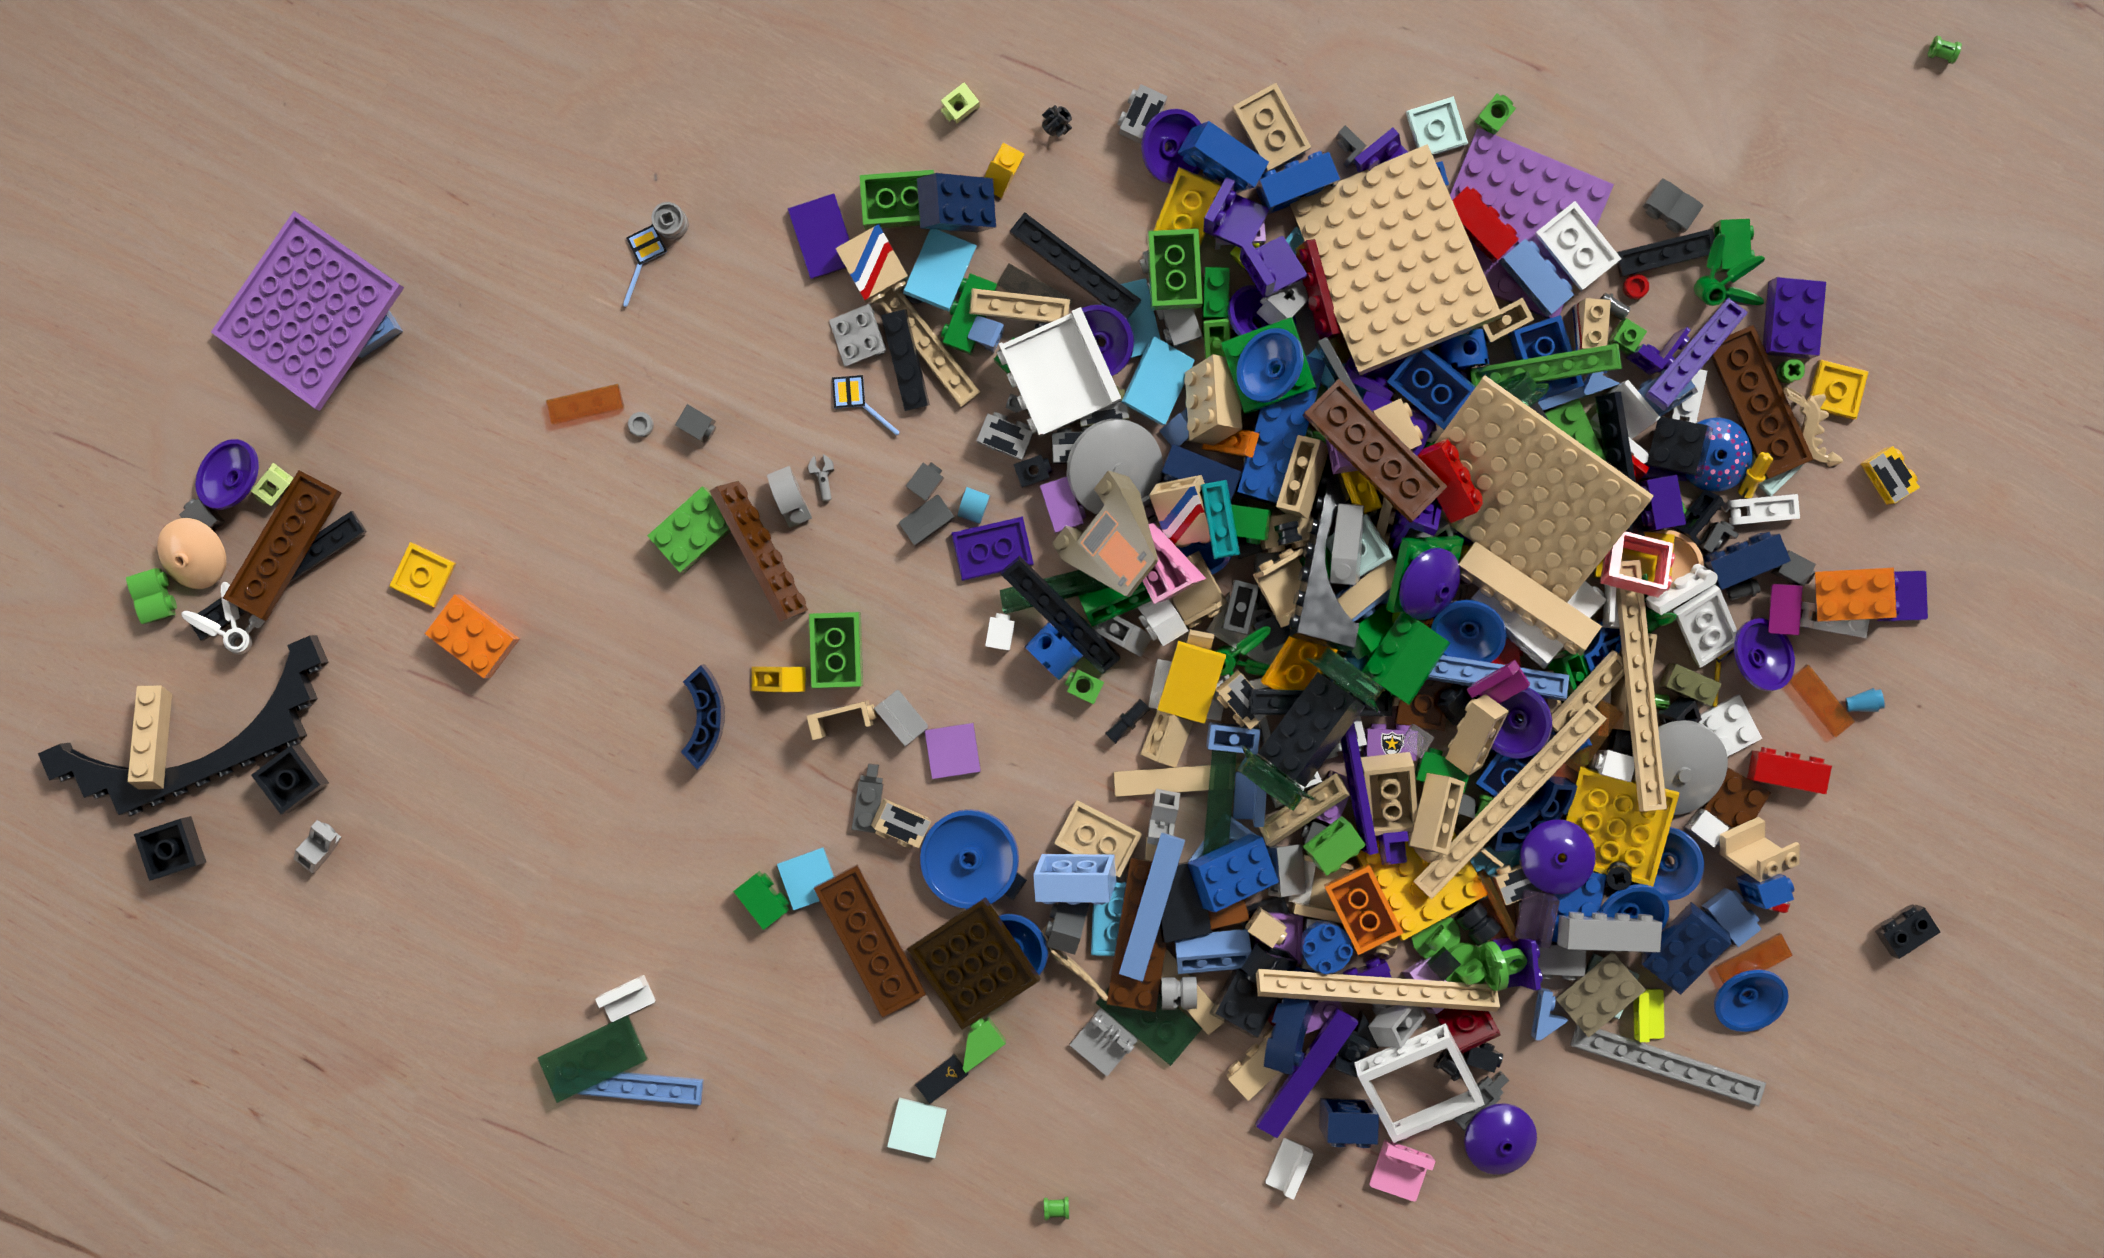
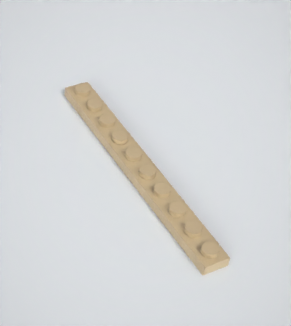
M1640 560L1621 561L1619 574L1642 580ZM1616 587L1639 811L1667 809L1644 594Z
M1587 702L1451 842L1448 855L1440 853L1413 882L1433 899L1587 741L1607 718Z
M1258 969L1256 972L1258 996L1494 1012H1497L1500 1008L1498 991H1493L1487 984L1467 985L1460 982Z

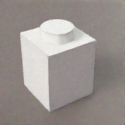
M996 613V618L990 617L985 646L1010 650L1015 621H1010V615Z
M1701 808L1696 811L1684 827L1711 847L1720 845V834L1729 829V827L1707 810Z

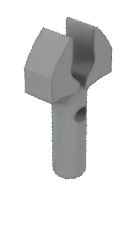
M823 454L825 466L821 472L816 466V457L813 456L808 465L809 473H814L818 476L822 501L828 502L832 499L828 474L830 470H834V464L830 458Z

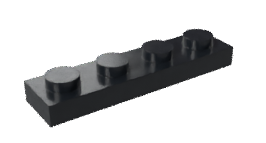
M1713 228L1616 252L1621 258L1617 262L1620 277L1709 256L1715 239Z
M907 309L881 315L904 410L909 411L929 406L930 402Z

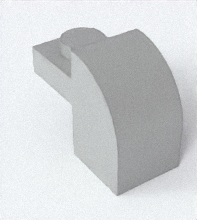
M790 466L768 474L767 478L773 496L789 528L812 519Z
M1156 789L1147 831V844L1158 845L1161 833L1174 836L1180 793Z
M317 820L311 826L309 836L295 850L294 860L311 873H314L336 848L341 840V836L329 824L321 823Z

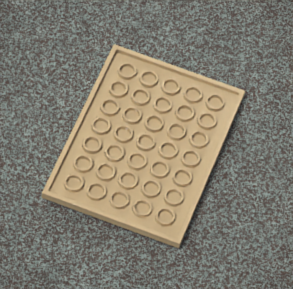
M1428 144L1381 163L1370 171L1367 169L1343 179L1334 187L1329 185L1317 194L1309 197L1303 196L1300 200L1290 204L1304 241L1316 240L1334 306V313L1359 375L1502 318L1500 309Z
M1487 376L1482 378L1435 442L1436 444L1448 438L1451 444L1457 448L1463 467L1469 470L1471 481L1474 487L1480 491L1483 498L1482 506L1473 515L1451 524L1443 509L1440 516L1475 543L1476 541L1565 602L1571 599L1653 498V495Z

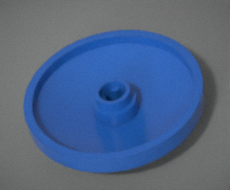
M965 809L944 816L931 827L922 844L920 864L927 885L937 897L950 905L967 909L984 897L992 904L1008 891L1018 872L1019 851L1013 834L1001 820L984 811Z

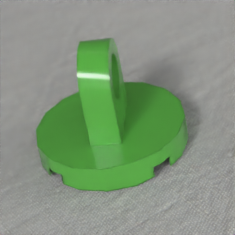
M1448 916L1412 935L1411 941L1417 953L1427 959L1429 957L1432 958L1443 946L1449 950L1452 946L1459 944L1461 935L1459 926L1453 918Z
M1493 941L1480 945L1479 961L1485 966L1487 971L1484 977L1487 985L1493 991L1505 990L1508 987L1509 975L1520 972L1526 966V956L1517 948L1501 951L1500 947Z
M1459 943L1452 946L1448 951L1461 965L1445 980L1447 982H1460L1467 985L1483 984L1487 971L1485 966L1479 961L1480 947L1469 943Z

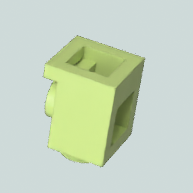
M962 83L941 100L943 106L941 112L949 122L953 119L956 124L975 109L980 108L978 99L965 83ZM957 103H961L964 106L960 111L954 108Z
M272 463L254 485L251 492L254 493L258 501L272 506L289 486L293 477ZM268 481H270L271 483H273L276 487H275V488L270 487V486L268 485Z

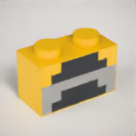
M1894 446L1884 448L1860 463L1886 505L1895 504L1920 488L1917 484V476L1906 467L1903 462V454L1898 449H1895Z

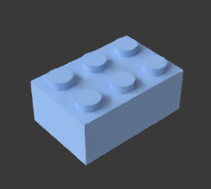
M1042 854L1033 874L1035 902H1043L1044 904L1067 902L1071 905L1080 904L1081 902H1092L1095 905L1109 903L1116 884L1115 855Z

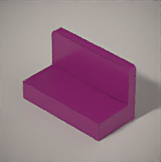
M1773 584L1771 586L1769 633L1799 635L1803 586Z
M1513 660L1474 682L1467 691L1472 698L1478 694L1480 696L1486 694L1497 703H1501L1528 688L1530 683L1516 660Z

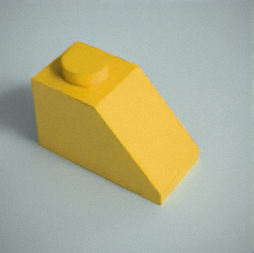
M752 666L751 691L805 692L806 667Z

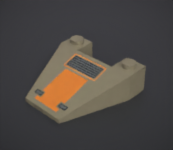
M1107 471L1094 488L1104 504L1103 508L1086 530L1065 526L1052 545L1063 561L1124 596L1130 597L1159 560L1140 492L1129 476Z

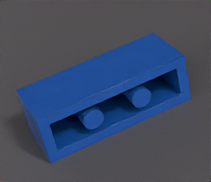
M1749 874L1736 877L1744 901L1763 909H1769L1794 900L1792 894L1794 892L1793 883L1785 875L1777 874L1762 882L1757 881Z

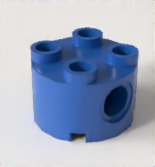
M1483 329L1471 330L1466 334H1461L1436 344L1437 355L1456 371L1471 369V367L1475 366L1478 368L1489 364L1486 337Z
M1049 622L1025 646L1058 680L1083 657Z
M1317 921L1309 925L1301 936L1300 952L1305 961L1315 971L1323 974L1335 973L1343 969L1353 954L1352 942L1348 934L1337 923Z

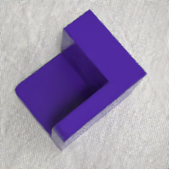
M1408 831L1383 833L1378 836L1382 865L1407 862L1405 842L1409 841Z

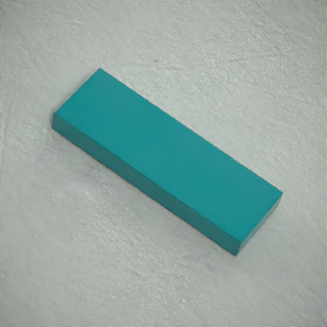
M1227 480L1201 484L1214 559L1240 555Z

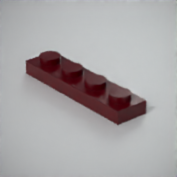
M1310 239L1295 248L1296 257L1307 273L1306 278L1302 279V282L1306 287L1309 307L1315 320V330L1320 340L1326 337L1330 341L1341 332L1334 313V306L1316 240Z

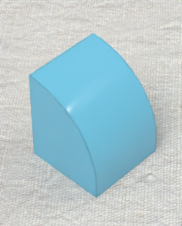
M966 487L957 516L981 524L990 495Z

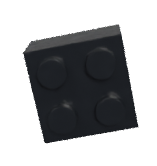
M1660 416L1661 418L1657 420L1647 465L1657 469L1702 477L1713 428L1704 424Z
M301 744L290 745L251 775L280 814L290 813L329 784Z
M191 816L134 834L149 881L207 863Z
M1232 970L1210 1014L1248 1036L1258 1038L1279 997L1258 996L1257 983L1250 981L1244 972Z

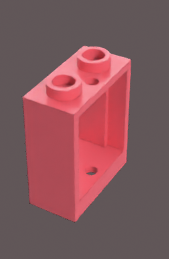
M1625 532L1604 557L1600 583L1658 598L1666 590L1668 591L1671 586L1672 577L1669 576V572L1675 559V554L1672 553L1673 543ZM1623 548L1657 556L1654 583L1619 574Z

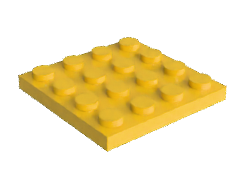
M1580 767L1576 780V794L1568 810L1566 821L1581 827L1592 840L1596 857L1593 871L1607 875V869L1611 863L1622 861L1627 863L1632 870V882L1653 887L1679 798V792L1665 789L1667 809L1639 811L1636 781L1631 780V782L1600 775L1596 770ZM1560 853L1558 855V861L1563 862L1565 860V855L1563 853Z
M1453 832L1451 841L1457 837L1455 832ZM1379 840L1376 841L1378 853L1369 855L1360 850L1359 854L1356 855L1361 867L1369 863L1403 931V934L1399 935L1401 941L1488 895L1472 863L1469 861L1431 899L1413 882L1431 863L1423 860L1413 847H1408V842H1405L1406 863L1382 865Z

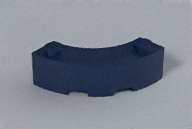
M705 664L700 665L683 681L693 697L695 709L697 710V720L693 734L681 753L697 770L701 769L710 760L717 749L722 737L725 721V707L720 687Z
M1551 776L1537 791L1533 799L1518 814L1515 813L1486 844L1494 851L1521 849L1525 837L1535 826L1548 820L1560 819L1563 814H1567L1575 797L1577 785L1566 777Z
M1296 966L1293 971L1317 973ZM1283 998L1282 1003L1277 1004L1272 1020L1276 1024L1273 1027L1271 1038L1267 1040L1264 1067L1292 1075L1297 1067H1301L1304 1060L1302 1048L1305 1034L1318 1000Z

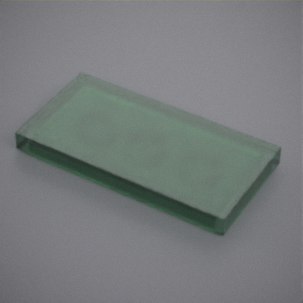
M1108 986V987L1106 988V990L1104 991V992L1107 994V996H1108L1109 986ZM1161 992L1158 993L1156 1012L1109 1005L1101 997L1095 1002L1170 1066L1202 1029L1198 1023L1178 1007L1176 1010H1162Z
M629 1015L537 1058L557 1103L649 1060Z

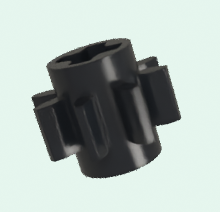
M1054 105L1042 114L1045 118L1042 122V127L1047 134L1060 137L1072 129L1071 125L1068 124L1072 120V116L1066 108L1062 106L1057 108Z

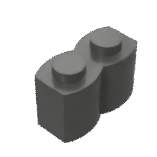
M1663 178L1658 182L1643 204L1648 216L1656 220L1659 218L1667 223L1666 227L1675 233L1686 232L1704 206L1697 199Z

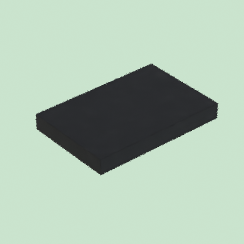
M1188 862L1178 863L1160 923L1162 941L1164 943L1212 933L1209 912L1201 904L1187 865Z

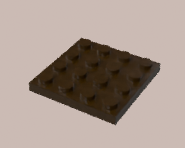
M986 897L907 948L962 1030L1041 980Z

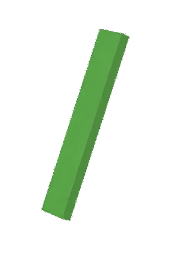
M1611 344L1469 370L1471 383L1475 387L1484 376H1487L1502 388H1509L1622 369L1619 346L1618 344Z

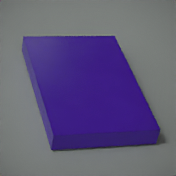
M833 193L788 208L811 280L846 269L836 248L850 239L835 194Z
M1023 516L951 533L962 581L999 573L1018 556L1029 565H1034Z

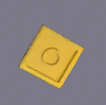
M1819 360L1810 395L1824 394L1826 396V400L1820 407L1821 410L1827 411L1832 415L1856 420L1869 371Z
M410 542L389 587L436 608L456 563Z

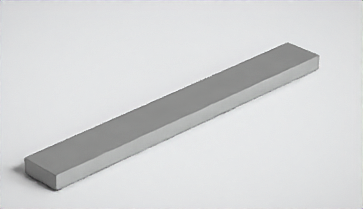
M1576 1025L1570 1044L1572 1047L1758 1107L1766 1083L1602 1029H1599L1588 1038L1582 1029Z

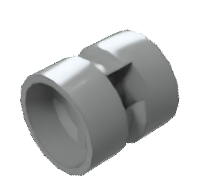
M664 202L657 205L653 210L651 216L652 224L665 238L671 240L679 239L687 232L689 226L688 218L675 203Z
M1161 977L1162 1010H1176L1178 1006H1181L1183 1009H1197L1196 977H1182L1180 981H1177L1175 977Z

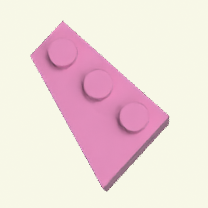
M1154 523L1149 524L1159 561L1145 577L1143 583L1153 603L1156 604L1176 596L1206 578Z

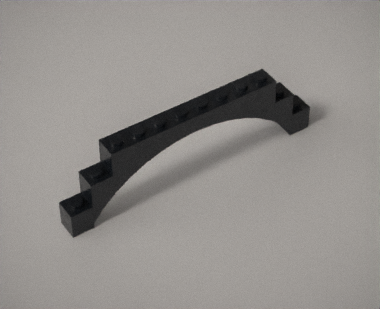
M309 635L288 644L289 655L282 676L267 704L256 718L238 736L212 753L179 766L165 768L164 789H137L128 783V767L113 765L91 758L73 749L71 743H61L38 753L49 781L59 779L60 782H64L75 777L84 798L93 796L96 800L110 795L117 814H128L131 817L143 812L142 807L148 804L154 807L166 802L165 797L171 794L174 797H178L189 792L187 788L192 785H196L197 788L211 782L210 778L218 775L219 778L234 772L232 768L241 765L242 768L256 763L255 758L261 755L264 758L279 753L277 748L284 745L288 748L290 745L300 744V738L307 736L297 711L311 707V702L318 699L307 672L309 675L323 669L321 665L329 662L318 636Z

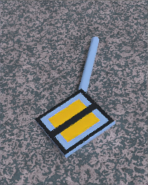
M654 225L626 237L638 264L623 303L624 307H627L642 265L667 253L666 247Z
M863 375L832 377L834 409L863 407L895 435H899V431L865 403Z

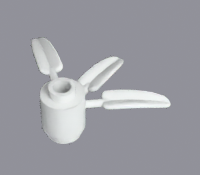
M223 582L221 584L225 619L231 621L232 629L224 632L220 630V624L190 611H183L181 615L184 620L211 636H216L217 634L223 636L224 646L232 653L244 654L252 646V639L249 635L250 631L254 627L260 628L265 621L252 615L249 618L250 625L245 631L237 628L236 620L240 617L238 606L223 599L230 586L227 582ZM237 638H242L243 643L237 647L235 645V640Z

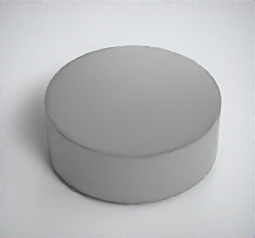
M637 412L629 418L628 428L635 436L645 437L652 432L654 422L648 414Z

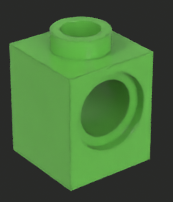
M1497 93L1474 122L1485 131L1495 135L1516 108L1507 96H1500ZM1498 108L1502 112V118H1495L1491 113V109Z
M1626 318L1618 323L1607 343L1609 345L1618 344L1619 351L1628 356L1635 352L1647 330Z
M1077 669L1076 673L1070 672L1065 682V685L1068 686L1067 692L1092 704L1095 703L1104 684L1103 681ZM1082 678L1090 682V689L1084 693L1076 689L1077 681Z

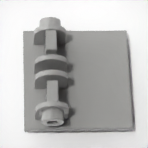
M871 304L829 320L844 367L873 355L878 356L885 353L886 346L883 343L881 331H879V325L876 322Z
M1100 1008L1070 1043V1046L1104 1075L1108 1076L1126 1053L1129 1054L1132 1051L1133 1045L1137 1042L1138 1038L1103 1008Z

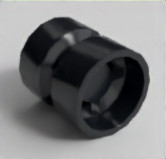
M1480 900L1463 908L1455 917L1457 923L1464 930H1470L1468 936L1477 946L1488 942L1502 927L1493 915L1487 916V908Z

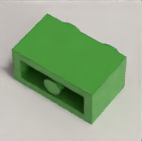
M1341 816L1307 842L1303 848L1315 865L1328 876L1330 873L1336 872L1349 858L1358 855L1360 850L1366 845L1352 824Z

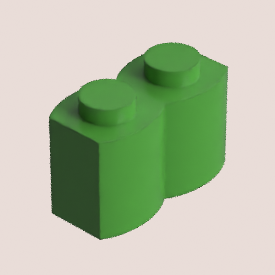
M154 568L126 577L127 586L134 600L135 610L141 624H149L176 615V600L168 593V576L160 568Z

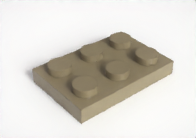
M1611 952L1587 972L1585 976L1581 977L1557 997L1556 1000L1589 1038L1645 992L1646 989L1620 959Z

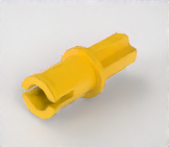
M1759 453L1753 466L1747 469V476L1738 489V493L1741 496L1748 488L1744 497L1752 498L1760 482L1765 480V473L1773 461L1769 453Z

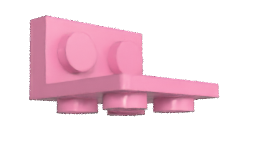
M1384 1139L1369 1185L1375 1189L1415 1202L1427 1169L1433 1170L1436 1161L1430 1154Z

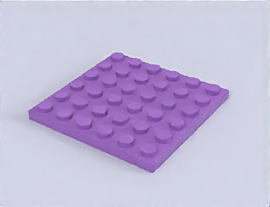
M1477 128L1451 189L1450 197L1453 200L1466 186L1470 189H1476L1483 197L1482 201L1485 205L1495 208L1500 214L1499 219L1505 225L1507 223L1516 230V236L1519 238L1494 264L1470 240L1493 296L1509 303L1523 298L1529 311L1548 319L1559 316L1564 304L1553 314L1546 317L1498 261L1526 238L1528 242L1533 241L1538 246L1539 254L1544 260H1549L1555 266V273L1559 278H1564L1572 286L1573 281L1534 233L1574 201L1597 227L1614 184Z
M293 211L211 333L306 403L320 411L404 287L308 219Z

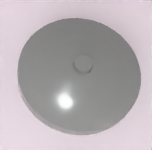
M1107 419L1095 423L1077 438L1069 453L1067 479L1071 492L1083 507L1098 514L1104 504L1094 488L1107 471H1112L1129 476L1140 492L1142 499L1149 495L1155 485L1161 481L1162 475L1160 473L1163 468L1161 451L1154 437L1145 428L1125 419Z
M1694 721L1670 722L1658 727L1664 787L1665 789L1679 792L1674 815L1698 809L1718 792L1726 776L1728 759L1722 741L1705 725ZM1635 768L1632 776L1634 781H1636Z

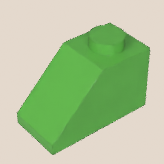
M989 1016L984 1020L980 1018L970 1025L971 1030L968 1033L963 1065L965 1073L1006 1044V1039Z

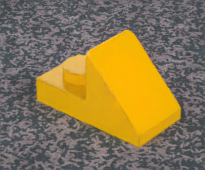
M1002 143L995 159L990 162L984 178H993L994 195L1001 199L1025 157L1024 153L1005 143Z

